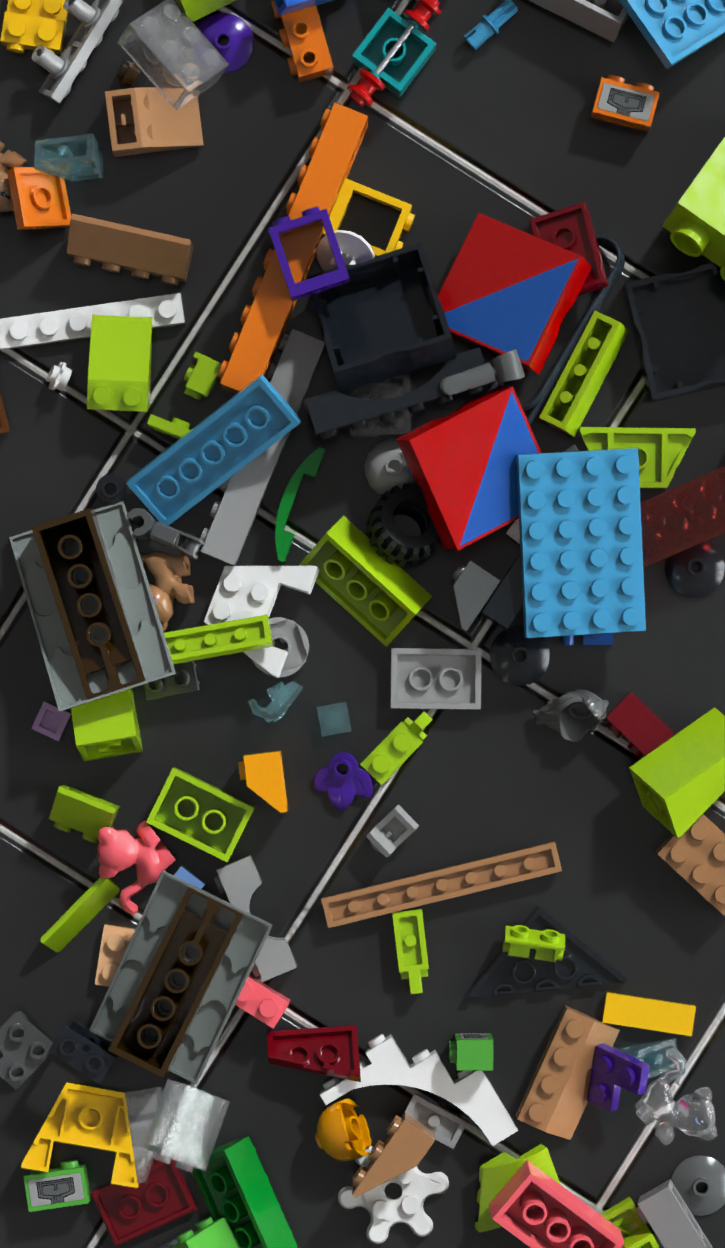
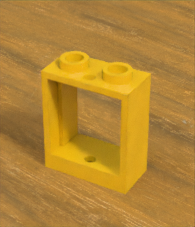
M345 178L329 216L333 230H339L354 193H357L401 211L386 251L370 245L375 258L382 254L402 249L404 243L399 241L403 230L409 232L415 217L414 214L410 213L412 205Z

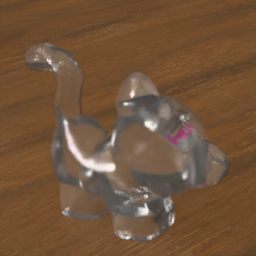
M673 1048L667 1049L665 1057L675 1064L674 1068L663 1072L657 1080L649 1084L646 1093L634 1105L637 1108V1116L646 1125L651 1124L655 1120L657 1121L654 1125V1128L657 1130L655 1135L666 1146L673 1141L675 1136L673 1128L676 1127L687 1136H696L706 1141L715 1139L718 1134L714 1125L716 1119L714 1106L711 1102V1090L709 1087H702L695 1090L693 1094L684 1095L677 1103L674 1102L669 1083L685 1073L686 1060L679 1051Z

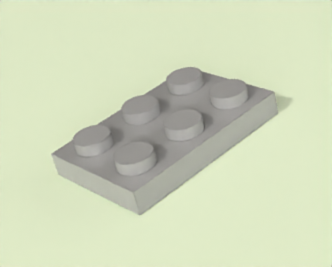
M391 648L390 708L481 709L482 649Z

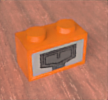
M608 75L607 78L601 77L591 118L648 132L652 124L660 92L653 91L654 87L645 83H637L636 86L624 83L625 79L618 76Z

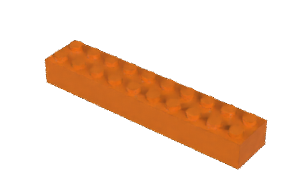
M335 102L332 110L326 108L320 122V131H323L321 137L315 136L309 149L310 164L309 166L305 164L302 166L297 179L298 186L300 187L297 194L292 192L286 206V214H289L288 216H290L291 220L303 217V211L314 207H319L320 211L327 209L330 216L343 182L349 175L368 128L367 115ZM322 221L279 235L294 283L306 280L316 256L317 247L323 238L324 226ZM269 248L263 263L266 270L264 277L258 276L252 289L253 297H255L252 306L247 304L240 319L242 321L241 324L244 325L240 334L235 332L229 346L232 353L229 362L223 361L217 376L221 381L222 389L234 394L240 392L261 374L266 378L297 300H291L276 252Z

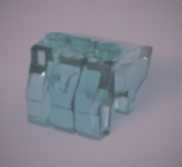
M281 681L272 688L267 689L272 702L266 708L261 707L255 698L249 700L248 704L253 710L252 713L254 715L264 718L268 723L276 722L283 718L304 687L295 681H291L286 685Z

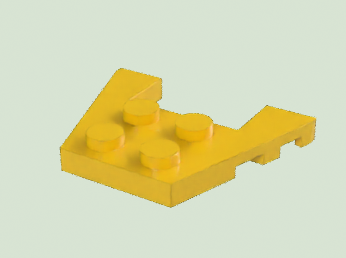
M66 1082L25 1156L21 1169L48 1173L53 1143L59 1142L115 1152L110 1184L138 1189L139 1183L126 1093Z

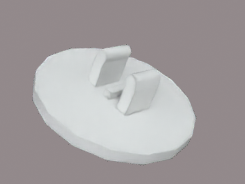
M334 231L345 265L359 264L375 258L370 244L362 236L351 231ZM327 235L321 239L317 247V260L324 272L337 268Z

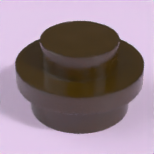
M131 58L129 62L124 60L116 74L120 78L119 85L122 87L124 85L132 87L141 71L142 66L137 64V60Z

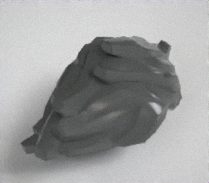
M576 688L575 691H567L563 696L549 700L547 705L542 706L541 709L533 710V715L536 717L535 723L537 725L546 724L560 733L564 740L573 743L580 742L586 732L596 729L597 726H600L605 721L609 702L602 700L588 690Z

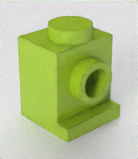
M195 352L193 358L197 361L196 366L190 364L183 379L187 381L184 394L200 401L202 397L210 398L219 379L217 376L222 363Z

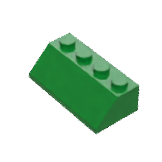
M249 1136L226 1143L187 1161L213 1221L225 1217L241 1248L298 1247Z

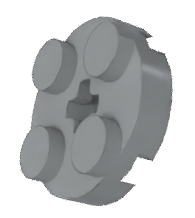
M283 617L270 618L273 646L275 645L274 640L279 638L282 643L287 642L288 648L284 649L288 655L279 677L290 676L296 673L307 660L309 653L307 634L293 620ZM253 661L257 668H259L265 674L271 675L263 667H261L259 664Z

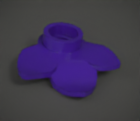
M339 752L333 755L328 766L317 771L313 781L314 790L318 792L328 791L330 803L339 811H343L351 804L354 795L371 798L373 793V784L369 773L359 768L356 758L347 752ZM345 764L348 767V771L341 772L338 769V765Z

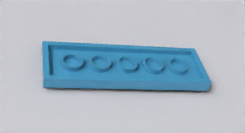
M261 374L128 479L126 484L159 522L169 526L299 425L301 419L264 375Z

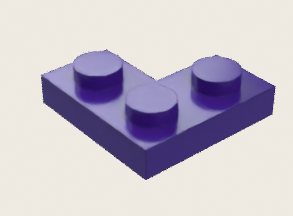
M604 1043L596 1045L587 1101L609 1112L618 1110L621 1088L636 1095L646 1093L650 1065Z

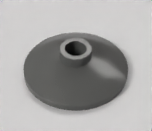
M695 1155L684 1159L674 1169L671 1181L692 1215H709L718 1211L725 1204V1168L719 1161L709 1156ZM699 1182L707 1184V1189L704 1192L696 1190V1185Z

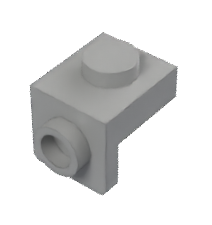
M398 804L366 837L377 852L388 857L419 825Z

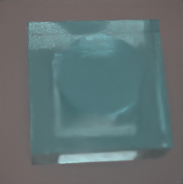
M346 702L317 707L322 737L351 731Z

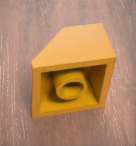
M281 750L244 755V761L238 762L240 780H246L248 788L280 813L287 812L288 805Z

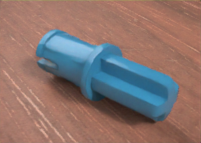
M505 0L488 16L484 14L482 16L483 19L463 36L464 39L476 51L493 34L500 33L498 29L518 11L517 6L511 0Z

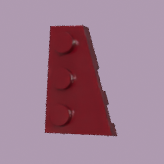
M357 1025L267 1032L269 1064L361 1082Z

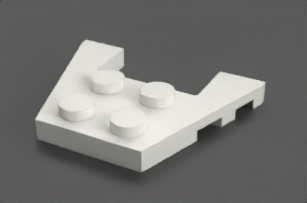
M225 566L204 622L206 625L266 614L269 617L281 586L310 595L320 570L316 566ZM276 647L243 652L278 679L288 655L287 651Z

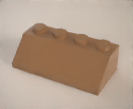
M72 213L67 254L73 258V263L83 266H90L91 262L103 264V270L119 273L120 268L132 271V276L142 279H149V275L161 277L160 282L178 286L179 281L186 283L194 249L190 239Z
M564 1005L516 1112L517 1120L544 1132L571 1140L588 1102L595 1047L602 1043L613 1047L620 1030Z

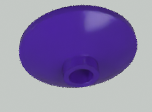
M220 13L208 17L200 24L195 34L194 48L198 59L206 68L217 73H231L239 70L248 62L253 52L254 40L249 26L241 18L228 13ZM221 36L228 37L229 43L226 46L218 44V39Z

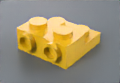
M8 0L0 39L2 45L7 46V51L24 53L25 49L35 51L38 46L42 45L54 54L61 55L68 18V11L63 8L65 0Z

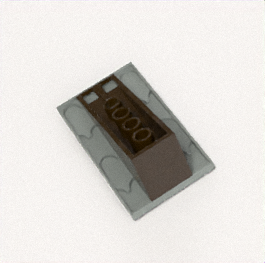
M124 501L95 510L89 508L33 526L30 531L9 537L59 711L176 674L137 542L132 535L131 522L126 517L128 513Z
M163 870L89 1031L112 1042L108 1051L162 1078L170 1071L190 1082L198 1084L273 925Z

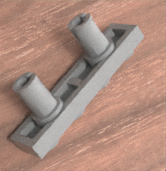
M65 0L63 8L80 20L81 23L60 57L42 45L38 46L33 52L32 60L50 72L38 91L41 95L60 103L70 93L76 76L84 70L91 52L101 43L104 31L109 23L117 17L119 7L123 2L122 0H95L92 6L83 0Z

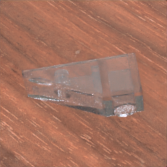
M162 1087L125 1092L138 1184L147 1183L167 1121V1111L171 1110L169 1092L164 1093Z

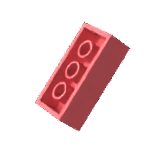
M528 1160L524 1162L489 1204L492 1219L530 1248H621L625 1244L618 1227Z

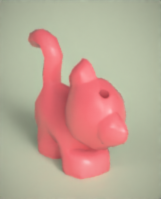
M145 820L137 826L136 832L139 837L136 839L126 830H115L111 827H103L98 832L97 855L100 863L98 871L100 878L115 877L119 871H123L135 864L137 880L122 889L118 901L123 911L132 915L138 912V906L130 900L131 896L140 893L148 885L156 883L162 871H165L169 865L176 861Z

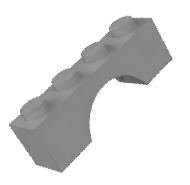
M248 855L217 868L218 876H215L214 880L220 894L226 892L230 904L250 913L249 907L252 894L262 884V880L252 856ZM268 935L252 968L255 977L261 976L264 982L297 968L286 937H272Z

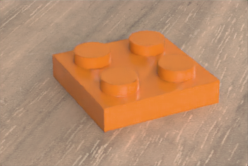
M62 166L14 167L7 170L17 230L67 228L70 226L71 212Z

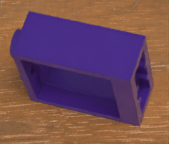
M319 207L310 208L302 212L303 217L291 220L290 216L273 221V227L268 228L292 301L350 282L327 209L320 211ZM322 221L338 269L294 283L279 235Z

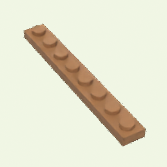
M554 841L321 898L328 928L561 872L562 868Z

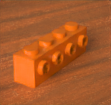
M272 0L271 5L275 18L281 17L284 26L283 29H279L283 47L289 46L292 57L287 58L291 75H297L300 83L334 73L333 63L317 7L313 6L278 16Z

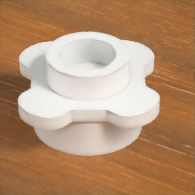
M60 362L58 366H52L46 380L50 382L48 389H58L60 391L65 389L72 373V369L67 368L66 363Z

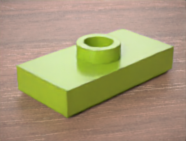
M151 414L147 422L149 428L176 439L182 438L190 431L188 429L189 423L175 417L170 422Z

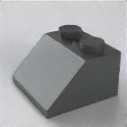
M471 560L467 565L461 563L450 578L455 582L452 586V593L459 628L463 632L469 629L500 582L499 579Z

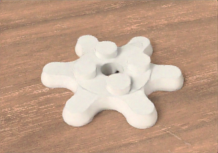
M367 1147L366 1151L370 1153L373 1147ZM370 1155L355 1159V1161L360 1166L367 1167L371 1161L369 1160ZM416 1166L358 1197L352 1195L353 1186L343 1187L338 1193V1201L346 1209L363 1207L369 1211L371 1221L367 1227L366 1234L369 1241L374 1244L386 1241L390 1228L396 1223H405L412 1229L415 1235L424 1237L429 1235L433 1229V1221L423 1208L424 1201L430 1195L444 1193L449 1187V1180L442 1172L426 1174L421 1172ZM389 1183H397L401 1186L402 1194L398 1198L391 1199L386 1196L385 1188Z

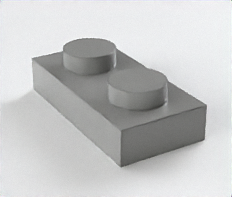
M416 1093L413 1094L404 1111L435 1132V1140L454 1149L468 1123L467 1120Z

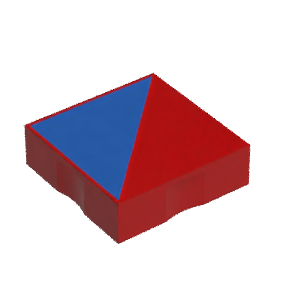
M478 213L438 294V299L442 305L453 338L471 346L488 349L498 356L517 349L522 367L539 375L558 337L560 325L566 313L573 306L592 266L583 256Z
M497 386L463 404L450 415L432 420L396 439L413 478L424 494L427 510L445 549L459 551L519 519L516 455L541 453V450L513 386Z

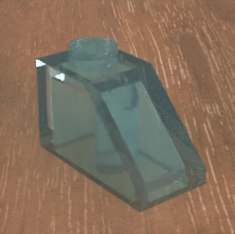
M93 133L35 141L34 167L38 171L71 181L103 178L104 152Z
M675 1038L619 1049V1051L650 1065L648 1079L681 1068Z

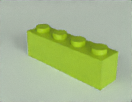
M594 311L539 417L549 426L575 437L630 332L621 322Z

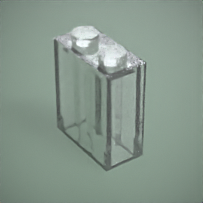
M167 1079L143 1149L153 1152L152 1159L170 1164L171 1159L177 1161L175 1167L192 1173L195 1167L206 1171L230 1102L189 1085Z

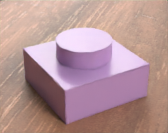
M44 701L31 729L60 741L72 714L65 710L59 711L58 707Z

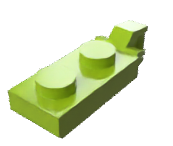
M425 711L414 722L407 717L392 730L360 765L382 785L423 743L427 735L422 730L433 719Z
M422 909L393 912L392 917L401 980L409 979L411 994L423 993L421 977H428L429 965Z

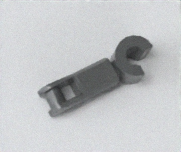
M517 349L492 359V366L490 363H486L443 378L440 382V390L446 395H453L496 381L495 377L498 382L525 377Z
M135 508L126 515L133 524L137 526L143 525L140 528H136L132 534L139 541L151 540L194 560L198 559L196 554L200 546L205 545L203 540L157 522L145 509ZM185 539L189 540L186 549L181 548Z

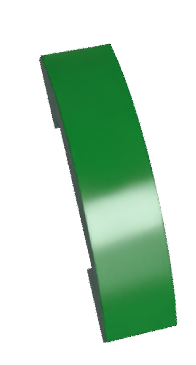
M319 447L303 461L292 476L282 496L275 527L276 552L279 562L285 563L295 534L284 529L303 477L305 475L316 479L326 452L324 448Z

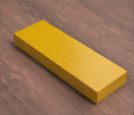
M606 992L602 1023L692 1036L696 1006Z

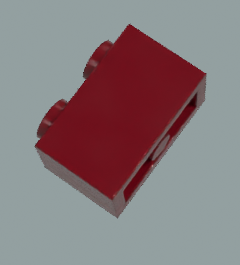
M630 691L614 706L605 718L609 721L606 727L617 738L623 735L630 742L627 748L638 759L648 755L674 735Z

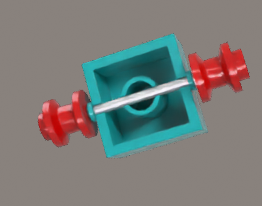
M416 0L417 5L413 11L406 9L403 13L409 20L408 22L389 7L352 55V63L361 69L359 71L361 80L358 84H349L347 87L350 92L348 97L360 107H363L365 104L371 106L374 103L371 95L376 89L383 91L385 87L399 98L403 95L436 51L437 43L419 31L418 28L427 32L430 28L427 23L432 15L439 16L441 14V10L438 7L440 2L438 0Z

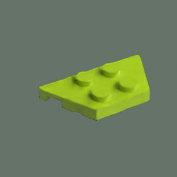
M580 427L579 433L588 451L638 448L640 488L667 489L696 433V428Z

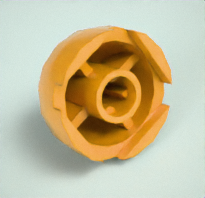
M349 1098L326 1107L319 1117L317 1132L315 1133V1139L319 1148L324 1149L332 1158L344 1162L367 1156L369 1152L366 1151V1148L371 1146L367 1121L363 1114H360L359 1117L357 1116L353 1108L358 1105Z

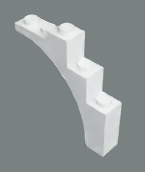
M380 1034L367 1043L369 1048L365 1050V1053L370 1061L366 1064L364 1060L360 1061L361 1082L332 1077L322 1084L324 1089L320 1091L322 1100L325 1105H328L347 1092L361 1087L373 1085L414 1087L440 1096L460 1108L479 1126L492 1146L518 1131L516 1124L484 1071H459L456 1073L458 1078L453 1080L436 1050L429 1053L427 1049L412 1058L414 1063L409 1065L391 1034L387 1037Z

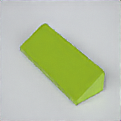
M99 878L40 938V941L53 951L60 952L119 893L120 888L110 878Z

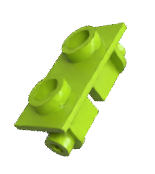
M523 925L505 926V940L503 941L502 952H508V956L529 958L530 948L536 949L535 959L556 963V960L563 959L565 934L551 929L543 931L533 930Z

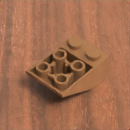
M196 86L141 87L105 91L111 146L115 157L204 146Z
M404 1112L401 1118L396 1115L386 1129L388 1137L384 1143L378 1140L369 1153V1160L371 1161L368 1166L364 1167L361 1165L351 1179V1185H353L352 1195L358 1197L418 1166L434 1143L435 1132L406 1112Z

